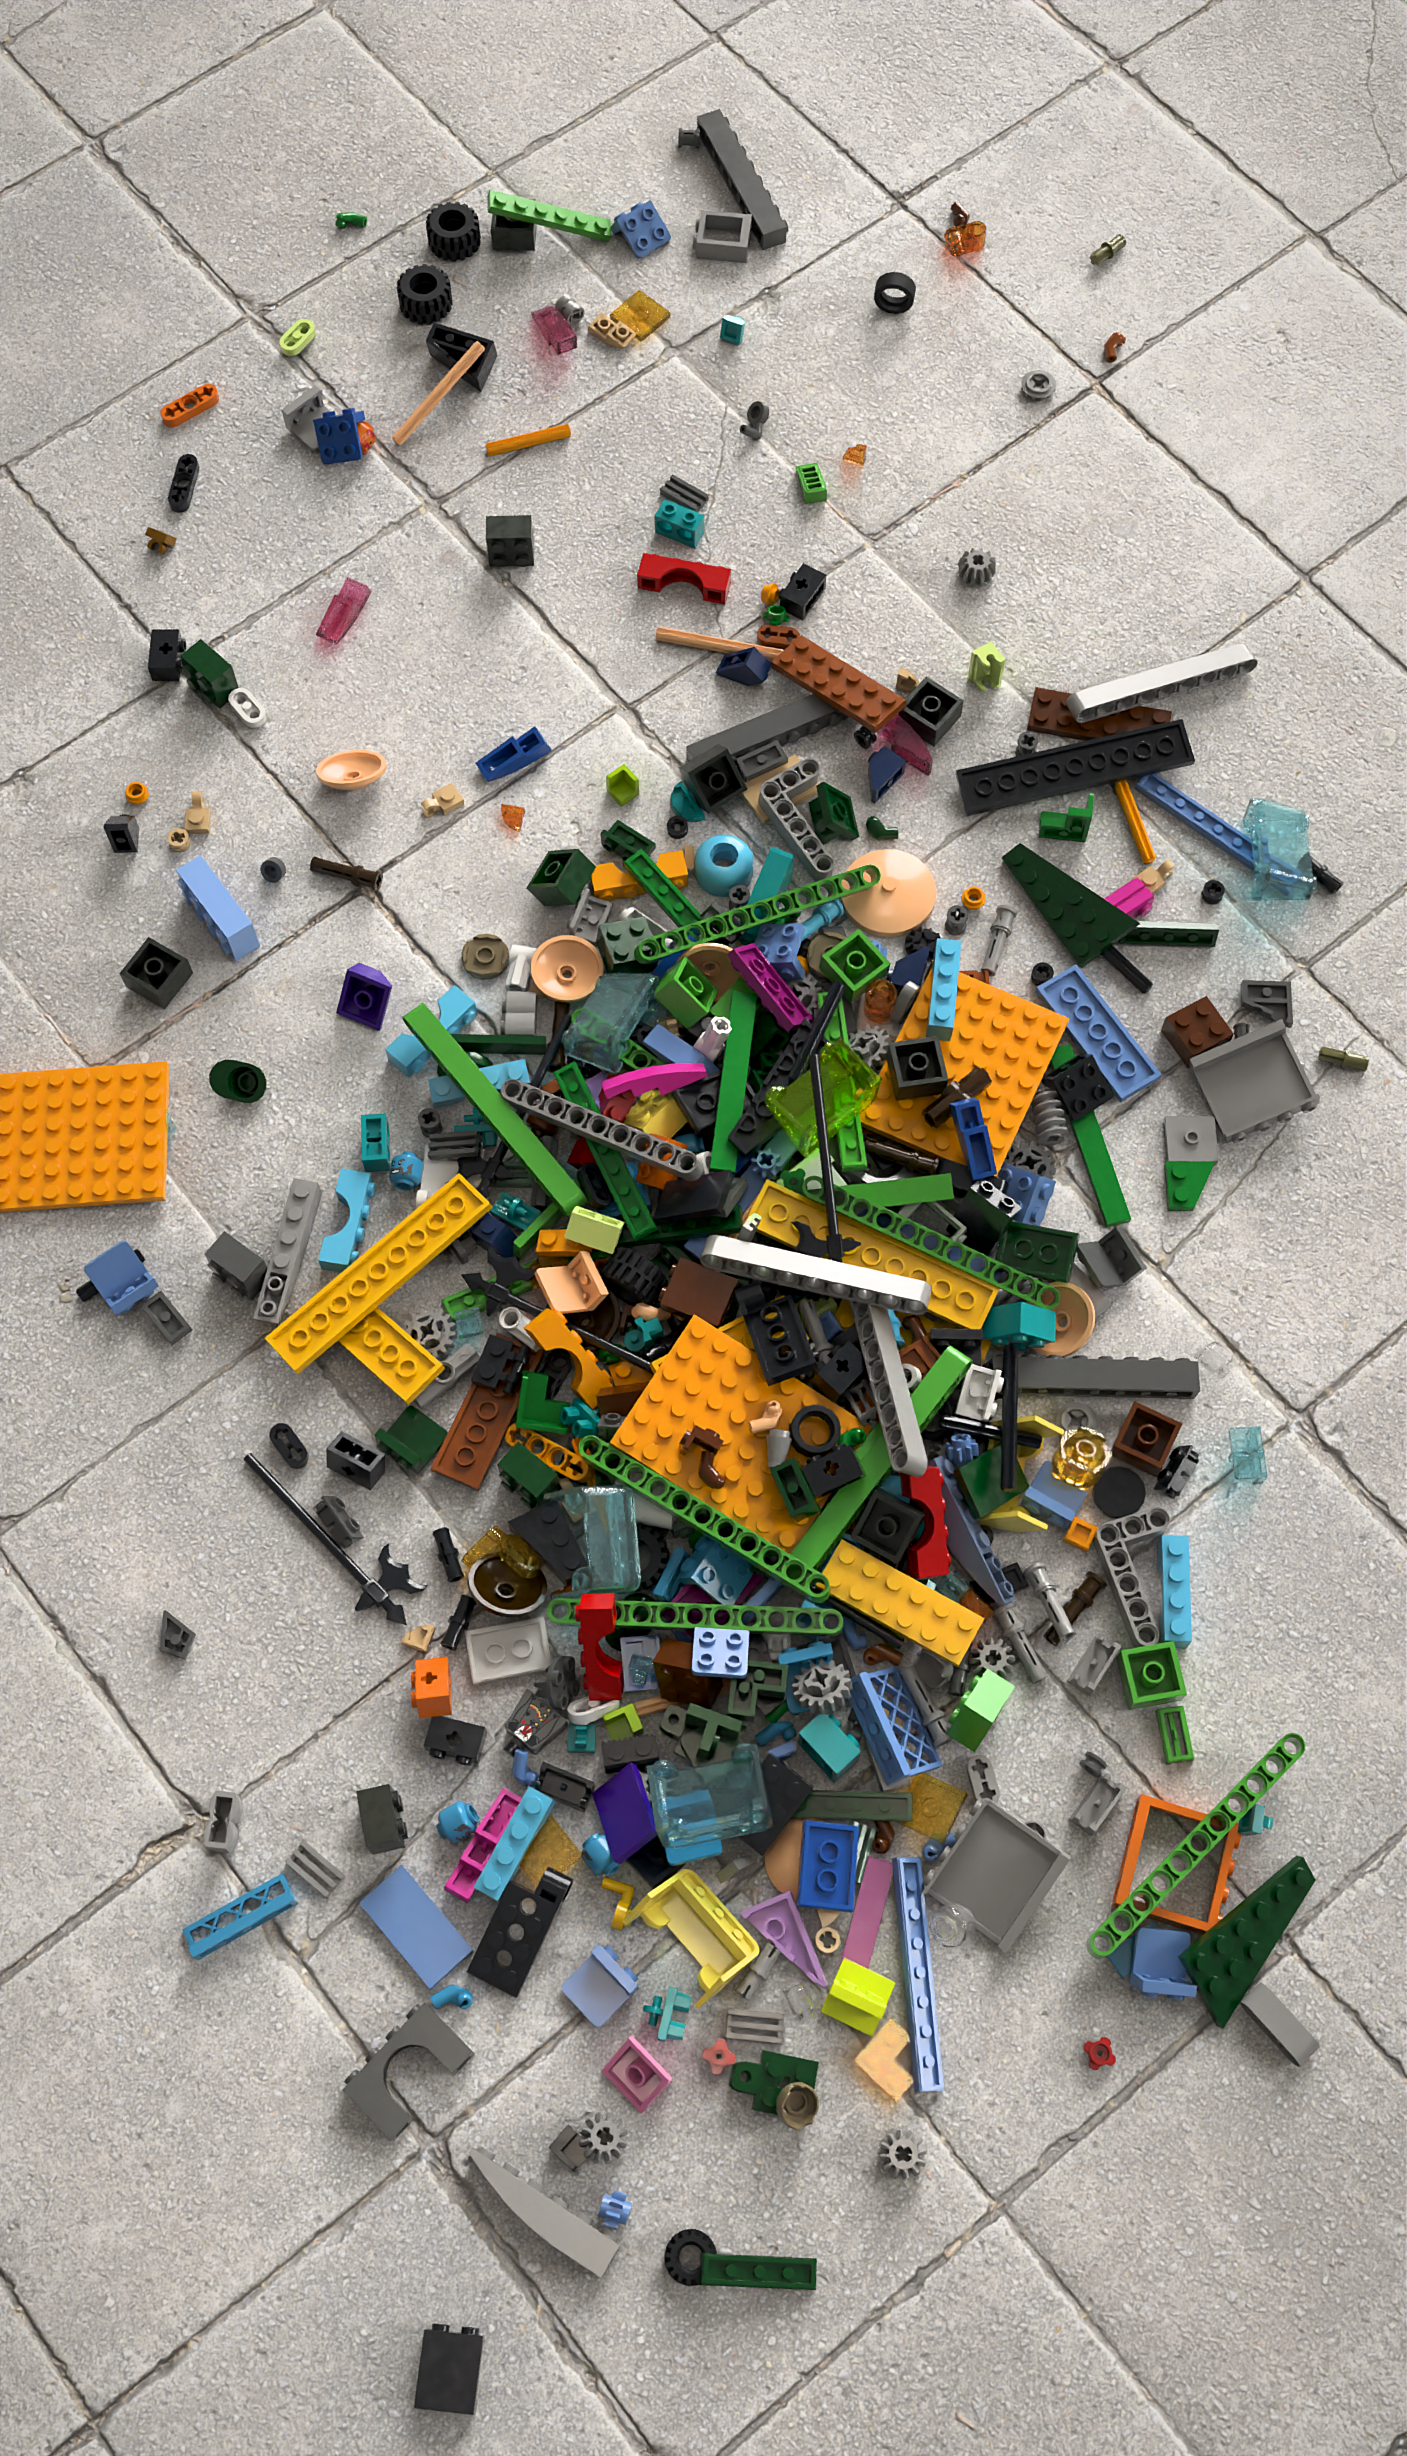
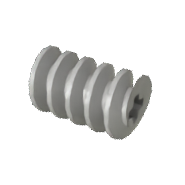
M1047 1090L1035 1093L1031 1102L1032 1114L1035 1117V1132L1038 1135L1037 1142L1046 1146L1060 1144L1064 1141V1137L1061 1136L1068 1132L1066 1127H1061L1066 1124V1120L1061 1118L1064 1115V1110L1059 1108L1062 1107L1063 1102L1057 1100L1060 1098L1057 1091Z

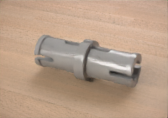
M768 1942L755 1963H750L748 1973L738 1988L735 1989L738 1994L743 1995L748 2001L751 2000L761 1982L767 1980L769 1977L767 1973L782 1954L778 1949L773 1950L774 1946Z

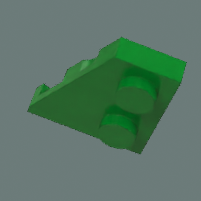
M1214 1161L1165 1162L1168 1211L1194 1210L1214 1166Z

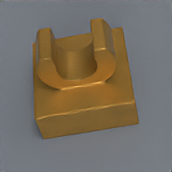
M147 527L145 533L146 536L153 538L148 542L147 548L154 551L156 544H159L158 553L163 555L167 551L166 544L174 546L177 539L151 527Z

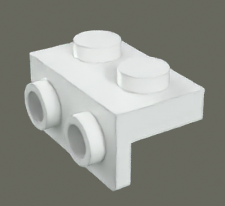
M972 1364L964 1376L954 1414L983 1423L988 1422L989 1418H993L997 1408L994 1398L996 1392L1000 1393L1004 1378L1000 1377L1002 1371L997 1369L991 1370Z

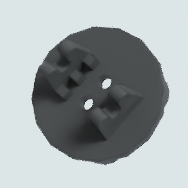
M558 1655L553 1659L550 1666L546 1668V1679L536 1680L533 1685L536 1688H541L535 1693L537 1697L548 1699L549 1705L553 1709L566 1710L573 1696L578 1695L580 1683L576 1680L574 1657Z

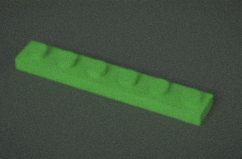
M489 190L488 213L609 242L611 238L610 219L494 190Z

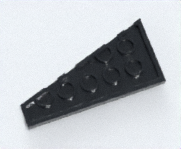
M806 1018L801 1022L796 1034L792 1036L787 1048L780 1055L764 1080L762 1087L751 1100V1104L746 1112L742 1114L728 1136L729 1143L744 1159L814 1105L810 1064L799 1085L788 1082V1075L812 1027V1024ZM823 1036L814 1055L819 1054L823 1095L825 1096L852 1075L856 1067Z

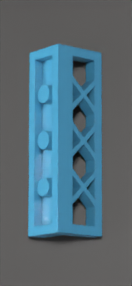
M281 1873L182 1929L190 1945L188 1949L192 1958L196 1960L202 1959L299 1903L285 1875ZM281 1882L285 1893L273 1900L267 1899L271 1887ZM264 1892L263 1897L257 1896L260 1893ZM252 1898L261 1901L260 1907L248 1914L242 1913L246 1901ZM237 1906H239L238 1912L232 1910V1909L236 1908ZM225 1913L236 1915L234 1922L223 1928L217 1927L221 1915ZM214 1920L213 1926L207 1924ZM200 1927L211 1929L209 1936L197 1943L195 1942L191 1932Z

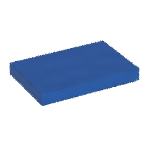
M809 1820L803 1821L796 1907L853 1912L859 1826Z

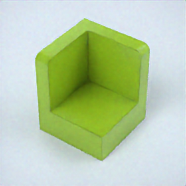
M625 764L606 776L607 792L621 807L639 795V780Z
M633 1703L603 1716V1722L612 1741L614 1739L618 1741L619 1738L621 1740L624 1738L629 1739L630 1737L634 1738L644 1733Z

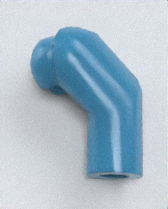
M789 1721L773 1722L755 1735V1738L763 1747L779 1735H782L784 1740L790 1741L797 1735V1731Z
M450 1985L430 1996L436 2010L447 2003H452L461 2009H467L472 2005L473 2001L470 1991L457 1985Z

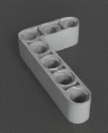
M807 758L764 782L760 787L758 803L810 876L817 882L832 876L834 860L791 802V799L812 788L818 781L820 765L816 760ZM809 771L812 775H807L804 772ZM784 783H792L793 786H787ZM765 794H772L775 797H767ZM778 812H785L788 815L782 816ZM791 830H798L801 833L795 834ZM805 848H811L814 852H807ZM819 866H824V867H826L828 870L823 871V870H820L818 867H819Z
M1154 1507L1103 1523L1099 1526L1093 1538L1094 1547L1134 1648L1156 1644L1159 1640V1630L1126 1547L1158 1537L1164 1533L1170 1523V1515L1165 1509L1160 1507ZM1150 1518H1158L1162 1522V1526H1154L1150 1522ZM1125 1526H1134L1138 1534H1129ZM1100 1534H1110L1113 1538V1541H1103ZM1110 1558H1119L1123 1566H1113ZM1119 1583H1129L1132 1591L1124 1592L1120 1588ZM1137 1607L1140 1609L1142 1616H1132L1129 1608ZM1139 1633H1148L1151 1637V1642H1143L1139 1638Z

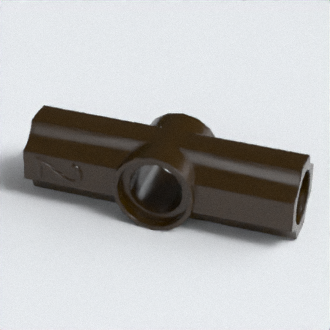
M977 1066L959 1082L953 1081L943 1090L940 1097L923 1110L922 1115L925 1121L936 1129L952 1117L950 1103L975 1098L991 1085L992 1080L987 1071Z

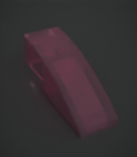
M550 305L531 312L549 346H553L557 355L577 348V335L555 307Z
M347 577L339 595H334L315 635L337 645L349 631L365 606L372 592L369 587Z
M895 715L877 732V735L891 743V751L903 758L906 763L929 776L933 760L927 747L915 730L903 718Z

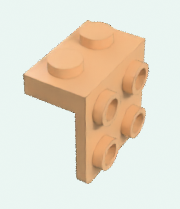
M588 1251L579 1252L567 1266L539 1268L535 1272V1277L551 1310H558L562 1314L593 1311L609 1294Z

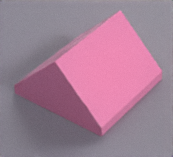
M633 2036L628 2038L602 2069L603 2074L640 2113L673 2081L672 2077Z

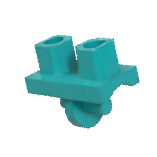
M474 1107L473 1115H464V1123L474 1122V1125L454 1126V1132L477 1130L479 1134L482 1133L483 1146L497 1145L498 1135L488 1124H480V1121L485 1120Z
M502 1191L499 1199L490 1210V1214L521 1231H524L542 1213L523 1202L522 1199L516 1198L505 1191Z
M642 1317L635 1319L638 1330L629 1331L624 1338V1344L629 1351L637 1353L642 1351L645 1346L648 1349L654 1345L655 1340L659 1337H665L658 1318L656 1317L645 1323Z
M580 1398L573 1399L571 1407L562 1408L560 1421L563 1425L573 1426V1435L577 1439L589 1435L598 1437L599 1428H597V1425L601 1418L598 1409L592 1411Z
M669 1986L664 2009L660 2008L662 1997L654 1996L652 2006L644 2005L643 2012L650 2014L648 2025L656 2026L658 2016H662L657 2037L659 2041L666 2042L667 2039L683 2040L686 2024L671 2021L673 2010L689 2013L692 1997L678 1992L676 1987Z

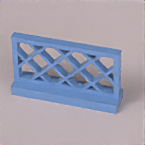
M898 1666L871 1673L862 1672L851 1678L853 1690H850L851 1697L849 1698L887 1786L895 1784L902 1779L943 1766L927 1729L922 1724V1718L908 1687L899 1674ZM889 1675H892L896 1684L895 1688L886 1683ZM871 1682L879 1686L877 1693ZM884 1691L893 1696L892 1703L883 1698ZM899 1701L905 1704L907 1713L898 1708ZM883 1707L890 1711L888 1718L884 1712ZM895 1716L905 1721L903 1728L894 1723ZM910 1726L916 1729L918 1738L909 1733ZM894 1732L901 1736L900 1743H898ZM907 1741L916 1746L915 1753L905 1748ZM922 1751L928 1755L931 1764L920 1758ZM906 1758L912 1761L911 1770L906 1761Z

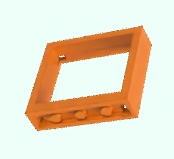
M1141 1794L1136 1801L1111 1906L1117 1908L1129 1896L1150 1808L1200 1823L1207 1814ZM1210 1819V1827L1222 1830L1219 1820ZM1238 1823L1225 1836L1206 1922L1156 1907L1147 1918L1202 1935L1223 1918V1915L1219 1914L1221 1903H1226L1229 1893V1887H1226L1225 1884L1227 1876L1232 1875L1235 1866V1860L1231 1859L1233 1849L1238 1848L1241 1839V1833L1237 1832ZM1133 1900V1905L1138 1911L1146 1910V1903Z

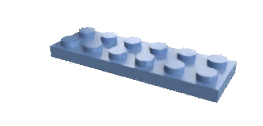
M1076 964L1036 987L1035 992L1049 1010L1070 1018L1065 1031L1083 1054L1093 1055L1110 1090L1120 1103L1161 1078L1162 1074Z

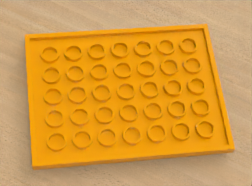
M932 968L895 1042L926 1038L927 1017L932 989ZM959 972L954 1028L951 1040H939L948 1076L947 1086L953 1081L959 1082L977 1066L983 1068L989 1074L992 1080L991 1085L975 1098L980 1102L983 1121L988 1128L997 1174L994 1176L997 1177L1070 1018ZM886 1059L860 1112L861 1127L914 1150H919L921 1153L933 1158L939 1157L940 1161L948 1159L966 1165L953 1117H950L936 1129L931 1127L922 1115L923 1110L938 1099L941 1094L896 1101Z
M168 1062L0 1074V1213L166 1201L170 1066Z
M694 1314L613 1436L609 1445L790 1554L809 1530L820 1512L799 1522L790 1517L770 1467H767L766 1435H769V1430L751 1434L749 1421L762 1418L767 1403L774 1400L779 1402L782 1408L781 1418L774 1429L789 1431V1425L796 1413L803 1407L813 1404L825 1406L834 1412L840 1422L841 1435L850 1429L858 1428L864 1430L867 1437L872 1426L868 1424L863 1426L856 1416L794 1377L768 1386L755 1352ZM808 1417L800 1425V1436L810 1446H821L830 1437L829 1425L819 1417ZM695 1425L704 1430L708 1428L717 1432L720 1435V1439L723 1440L713 1463L716 1471L725 1478V1485L721 1489L708 1487L699 1477L701 1453L706 1450L692 1443L685 1456L680 1453L683 1446L679 1443L686 1430L692 1432ZM861 1443L854 1447L855 1451L861 1445ZM790 1444L785 1461L794 1457L803 1467L807 1465L806 1460L810 1459V1457H805L798 1453ZM831 1463V1469L827 1471V1473H831L835 1476L836 1469L839 1468V1466H836ZM831 1493L820 1499L816 1498L820 1509L823 1508Z

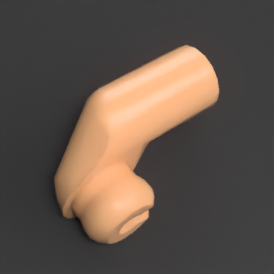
M643 1302L637 1303L631 1311L635 1319L642 1317L646 1322L656 1317L659 1321L668 1320L671 1317V1313L662 1310V1308H655Z
M769 1401L762 1418L749 1421L751 1434L774 1429L777 1426L782 1415V1408L779 1402Z

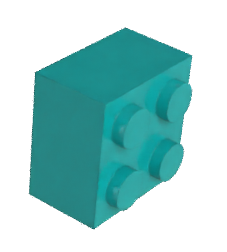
M1024 1302L991 1307L982 1325L983 1339L991 1341L993 1346L1016 1345L1019 1351H1025V1347L1044 1348L1045 1344L1055 1342L1056 1312Z
M820 1713L799 1732L797 1743L831 1781L835 1783L858 1762L861 1753L858 1749L860 1744L851 1734L846 1736L840 1729L841 1723L833 1714Z

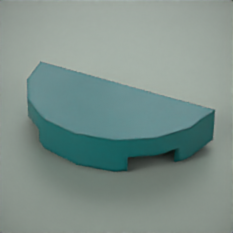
M683 781L676 784L670 798L673 813L676 816L684 817L687 822L705 820L704 813Z

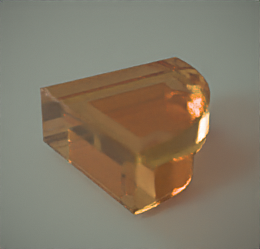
M857 444L856 447L847 448L843 460L863 466L866 461L867 445Z
M502 804L501 812L504 822L511 829L520 832L525 808Z

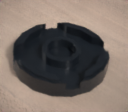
M1118 1466L1110 1467L1100 1473L1094 1482L1092 1494L1094 1503L1097 1508L1099 1507L1103 1511L1102 1513L1108 1517L1119 1519L1138 1512L1144 1504L1146 1491L1144 1483L1138 1474L1131 1469Z

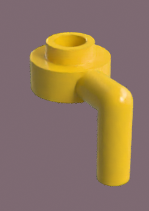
M604 1877L601 1888L622 1894L611 1928L622 1931L624 1926L629 1927L631 1924L630 1922L625 1925L622 1921L632 1911L629 1908L635 1889L632 1885Z

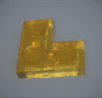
M891 2017L853 2062L887 2095L897 2102L914 2080L894 2060L910 2041L909 2033Z

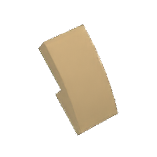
M602 312L588 326L587 330L601 341L622 350L637 334L620 320L616 324Z

